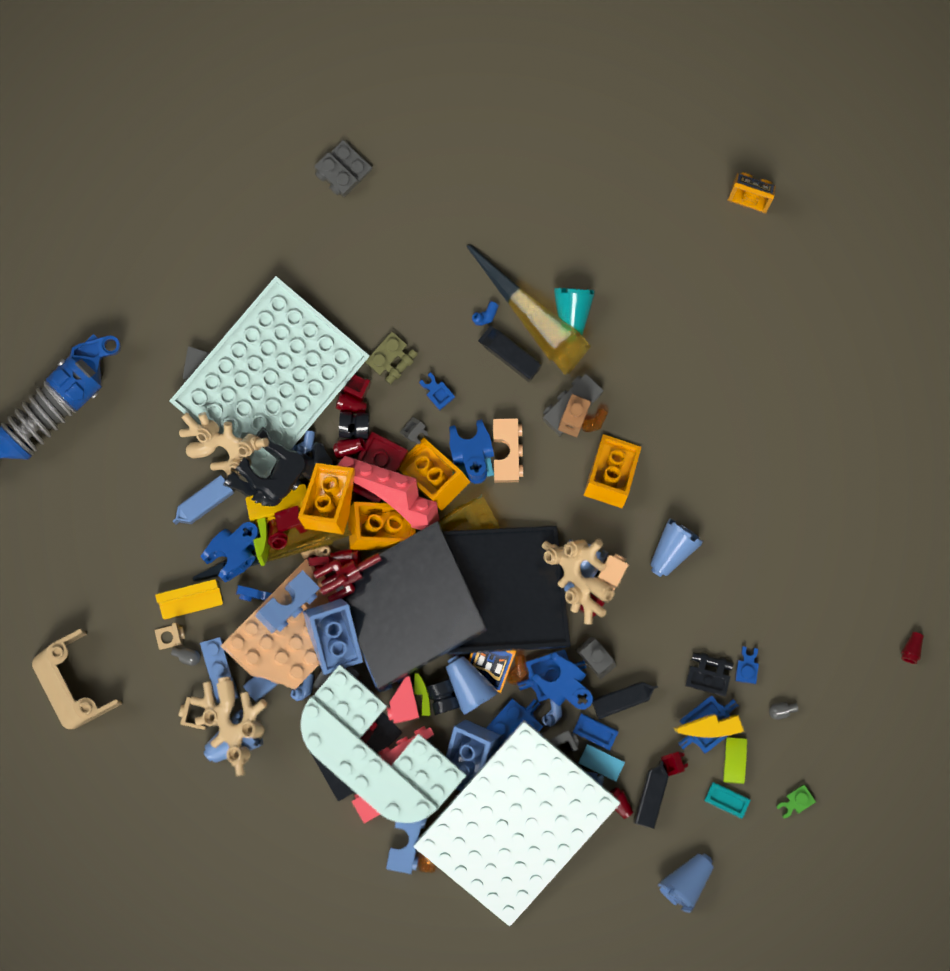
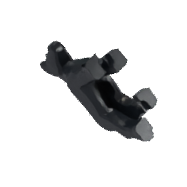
M261 427L255 436L260 437V439H268V446L262 448L277 459L269 478L258 476L251 468L249 460L243 457L235 470L247 482L241 480L232 471L224 481L223 486L237 490L246 497L253 496L251 500L255 501L256 504L277 506L291 490L295 491L301 483L299 480L300 476H304L308 480L311 479L316 463L337 466V462L332 460L321 442H316L312 446L311 458L304 453L287 449L283 445L274 442L269 436V432L264 427Z

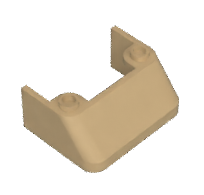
M82 629L52 643L35 656L32 662L33 669L61 724L66 729H76L123 704L121 700L116 699L98 709L92 699L82 698L76 702L74 701L56 665L66 660L68 656L66 645L87 635L86 631Z

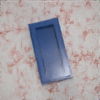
M581 714L572 733L610 751L619 732Z

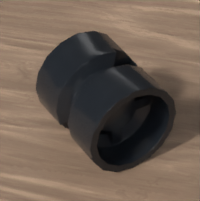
M340 411L339 438H351L355 435L357 439H368L369 412H358L356 415H353L352 412Z
M451 680L426 687L429 699H434L432 703L434 715L460 708L457 697L452 695L454 689Z

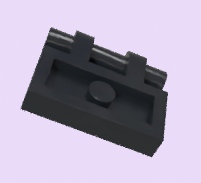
M693 652L692 660L699 662L698 668L690 666L685 686L726 697L731 676L724 675L723 671L724 669L732 671L734 663L726 661V658L720 657L718 659L708 656L707 653L702 652L699 654ZM706 664L716 666L717 671L705 670Z

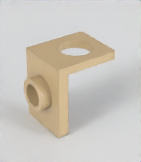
M172 623V626L155 630L159 650L184 644V629L178 623ZM167 631L171 632L173 635L172 642L168 644L163 643L161 640L162 634Z
M187 697L185 705L182 704L179 717H182L180 724L207 730V727L187 723L192 705L190 703L191 698Z

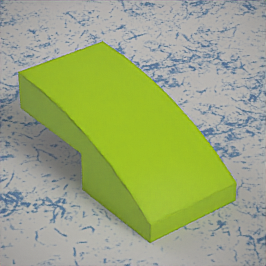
M265 517L257 519L261 537L253 539L256 555L261 566L266 564L270 545L268 544L269 527Z
M415 673L414 695H422V716H430V702L425 684L419 673Z
M726 737L723 782L745 783L747 739Z

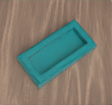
M712 782L704 799L705 802L743 819L751 801Z

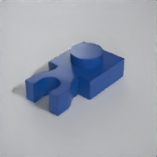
M430 372L428 377L432 380L431 383L425 384L421 380L419 384L424 389L430 391L426 396L440 411L455 399V396L443 382L437 384L434 375Z
M239 585L236 589V595H240L239 599L250 602L252 598L265 601L272 594Z
M743 646L741 650L743 661H737L735 681L756 684L759 663H754V659L758 654V649L753 648V654L749 656L746 654L747 647Z

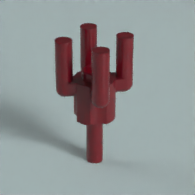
M377 553L358 564L353 559L344 565L339 560H334L314 571L313 575L318 579L335 570L336 573L321 582L322 587L320 588L321 593L325 595L342 585L345 587L327 597L329 602L353 593L355 591L353 583L363 578L361 571L378 563L382 558Z

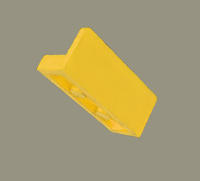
M301 484L295 491L291 490L277 506H262L261 503L256 504L255 501L251 500L253 496L246 497L250 522L258 527L257 519L265 517L268 524L270 520L276 519L274 514L276 512L297 505L301 509L307 491L306 485Z
M216 579L155 595L164 620L223 605L219 584Z

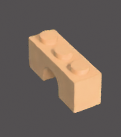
M493 419V442H503L510 449L508 457L502 460H494V483L519 482V477H523V465H519V457H523L522 444H518V436H522V424H518V419Z
M617 554L614 556L609 555L605 562V569L598 576V578L609 584L613 591L617 588L628 567V564L625 563L626 559Z

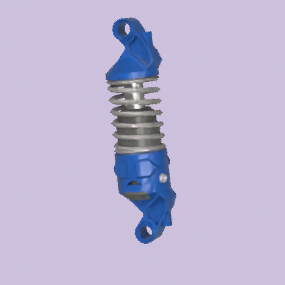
M93 334L85 343L72 347L70 355L65 360L61 359L58 362V367L45 379L44 387L37 388L36 395H29L31 402H22L26 413L20 409H15V413L20 421L13 416H8V421L12 427L6 423H1L0 459L29 460L34 453L33 451H37V448L29 438L32 436L40 444H44V440L36 433L38 429L47 437H51V433L48 430L51 428L58 430L56 424L60 422L65 423L64 418L67 415L73 416L72 412L78 411L90 398H95L98 395L97 391L102 387L101 359L117 355L121 351V343L116 337L106 336L97 338ZM111 340L116 341L117 346L115 350L108 351L106 349L107 342Z

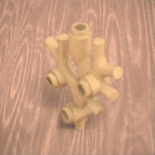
M188 412L181 417L189 428L181 429L179 431L180 437L196 436L199 442H191L186 447V454L193 459L203 458L212 454L218 446L225 448L229 453V460L213 462L210 468L212 471L224 470L227 473V477L232 471L241 476L235 470L240 460L246 457L251 466V459L248 456L255 450H260L261 447H266L269 444L267 438L260 439V437L253 434H247L244 438L234 436L232 423L229 421L224 422V433H218V424L213 420H209L206 412L198 415L201 425Z
M581 539L570 541L565 546L558 547L556 544L552 545L545 541L542 544V548L546 550L544 554L545 561L550 565L560 564L564 570V576L558 581V586L564 588L569 582L574 584V587L569 588L565 593L566 601L572 604L570 610L577 613L582 604L584 607V624H592L593 611L600 617L605 616L606 610L591 599L590 592L602 601H610L614 596L613 588L600 578H585L580 570L583 561H588L599 571L605 569L606 565L596 555L597 551L603 546V542L597 539L589 547L588 543Z
M230 677L218 679L217 689L220 699L218 706L214 702L211 682L203 683L204 698L192 696L190 699L192 705L201 706L205 709L203 716L195 718V723L198 726L203 724L219 726V734L210 742L211 745L217 748L221 743L226 742L229 746L227 759L232 763V766H235L236 776L245 775L243 765L249 760L251 753L247 747L241 746L243 737L259 738L262 736L264 726L261 722L256 721V717L260 711L267 707V703L262 699L252 706L249 692L241 693L244 716L239 724H233L230 720V712L235 702L233 681Z

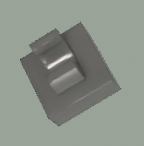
M414 417L400 431L405 438L417 444L421 443L417 438L420 433L425 436L428 435L427 431L424 430L426 426Z

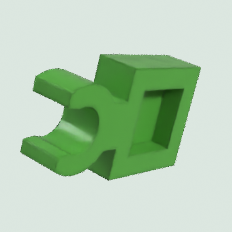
M803 784L786 795L789 800L787 803L781 802L776 808L780 809L782 806H785L787 813L782 817L788 818L792 814L793 809L799 814L814 804L815 800Z

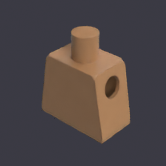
M572 394L558 430L577 438L592 401Z

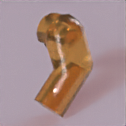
M599 409L595 418L584 419L581 427L582 430L588 433L600 430L608 412Z
M524 655L514 657L516 667L507 675L509 684L516 685L517 682H521L526 676L527 670Z

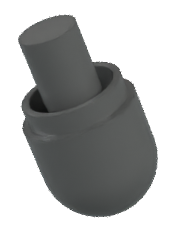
M174 647L171 655L179 657V661L186 665L195 666L200 661V654L194 649L183 647L181 650Z
M779 702L771 705L769 709L770 716L776 720L787 718L790 716V713L798 712L797 703L788 705L787 702Z

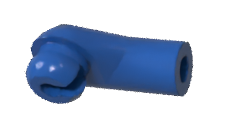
M490 301L486 311L474 313L472 315L474 324L482 326L491 323L499 304Z

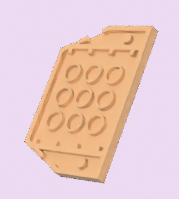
M307 559L221 645L251 676L261 677L292 689H296L319 665L306 627L303 611L329 603L327 597L337 591L334 589L323 595L319 589L316 593L318 597L310 605L306 602L301 607L303 611L296 618L291 616L287 620L289 624L281 632L276 630L272 634L255 615L272 598L281 605L291 604V596L284 588L302 570L319 588L322 587L321 582L326 577L322 576L316 579L313 575L316 569L314 566H309Z

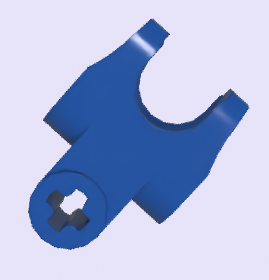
M482 419L476 421L477 434L471 439L461 438L457 433L455 425L450 426L449 445L453 464H464L467 478L471 483L480 484L484 482L487 478L485 459L494 457L490 435Z
M251 522L243 523L233 533L229 529H224L211 540L210 544L203 551L201 558L206 564H209L218 557H227V564L218 575L226 583L243 573L255 561V556L251 553L255 549L253 539L261 537L260 531Z
M553 652L550 657L560 668L558 678L553 681H546L535 673L532 679L540 686L544 694L559 707L567 699L578 709L588 708L592 704L593 697L590 691L580 684L586 674L572 662ZM585 693V699L587 701L585 703H577V701L579 700L577 698V695H583Z

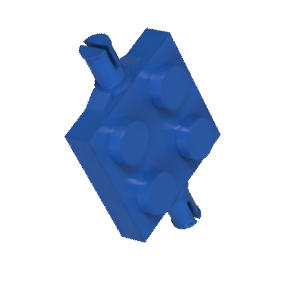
M565 649L555 652L560 657L570 661ZM551 654L526 662L529 679L517 682L518 686H521L519 687L520 691L532 687L536 692L539 702L549 698L532 679V676L536 673L546 681H553L560 674V668L550 657ZM583 660L581 662L575 663L574 665L578 667L580 665L585 664V662ZM586 665L578 667L580 670L587 669Z
M711 695L679 720L682 725L710 714H715L717 719L721 720L729 717V713L737 708L738 704H734L735 700L733 699L723 707ZM688 735L678 744L684 750L693 742L706 754L727 736L696 737Z
M511 699L486 727V729L501 735L498 749L523 721L527 722L537 732L543 728L532 714L541 705L539 702L533 699L528 707L525 708Z

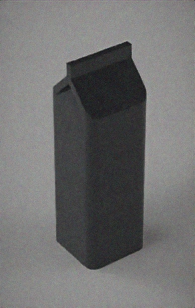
M491 325L478 340L485 349L528 382L532 380L542 367L538 360Z
M641 681L593 699L592 704L597 718L602 719L649 701L654 689L658 688V685L653 687Z
M659 761L658 766L647 771L633 821L635 824L655 829L669 778L663 767V761Z

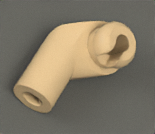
M315 542L301 549L300 553L303 559L312 555L325 557L330 555L331 549L326 544Z

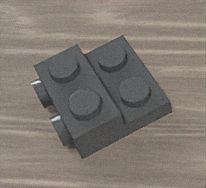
M344 140L314 166L316 170L315 175L322 182L326 180L331 185L329 188L337 196L341 194L343 197L372 170V167Z

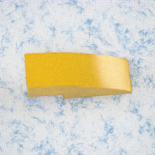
M710 714L674 727L677 733L696 737H722L744 732L738 715L718 720L715 714Z

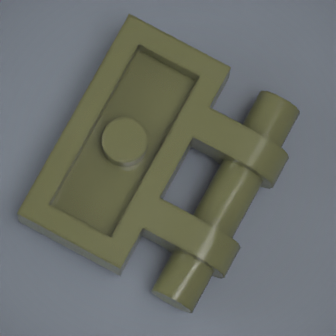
M391 332L365 363L379 376L386 370L389 375L385 378V381L391 385L395 379L398 380L402 376L401 373L407 366L413 364V359L418 354L412 349L406 355L403 351L407 344ZM399 357L402 361L393 368L391 364Z

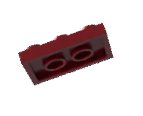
M372 432L365 444V449L361 451L357 460L398 472L409 451ZM353 483L352 492L374 503L382 502V499L374 493Z

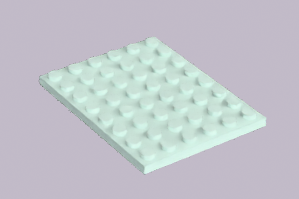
M275 276L169 402L183 414L188 412L200 425L201 421L198 415L206 412L208 419L218 424V433L220 434L224 433V422L227 421L232 423L233 435L238 438H244L247 434L256 435L259 429L264 427L274 442L291 450L369 358V355ZM262 447L248 456L251 459V468L262 478H267L270 475L277 461L275 457Z
M523 721L418 839L414 847L510 926L620 804V801L527 722Z

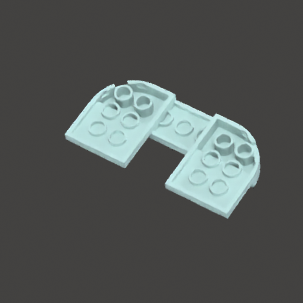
M339 665L305 705L301 718V731L306 746L317 759L382 816L401 823H411L425 819L442 805L466 777V774L421 734H418L396 761L389 765L360 739L387 708V705L342 665Z

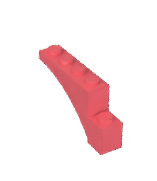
M344 456L337 465L354 468V483L364 487L387 502L411 524L412 528L423 530L439 521L437 502L419 497L415 478Z
M423 726L414 731L416 736L421 734L426 740L434 735L430 727L426 729ZM406 736L396 742L397 746L390 750L387 747L378 752V755L389 765H392L416 736L409 740ZM358 794L354 795L355 800L352 803L364 823L380 815Z

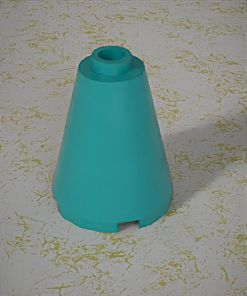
M554 288L561 337L565 338V342H578V339H582L595 290Z

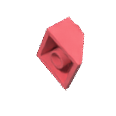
M410 676L405 677L391 699L390 707L387 708L389 720H394L395 724L420 719Z

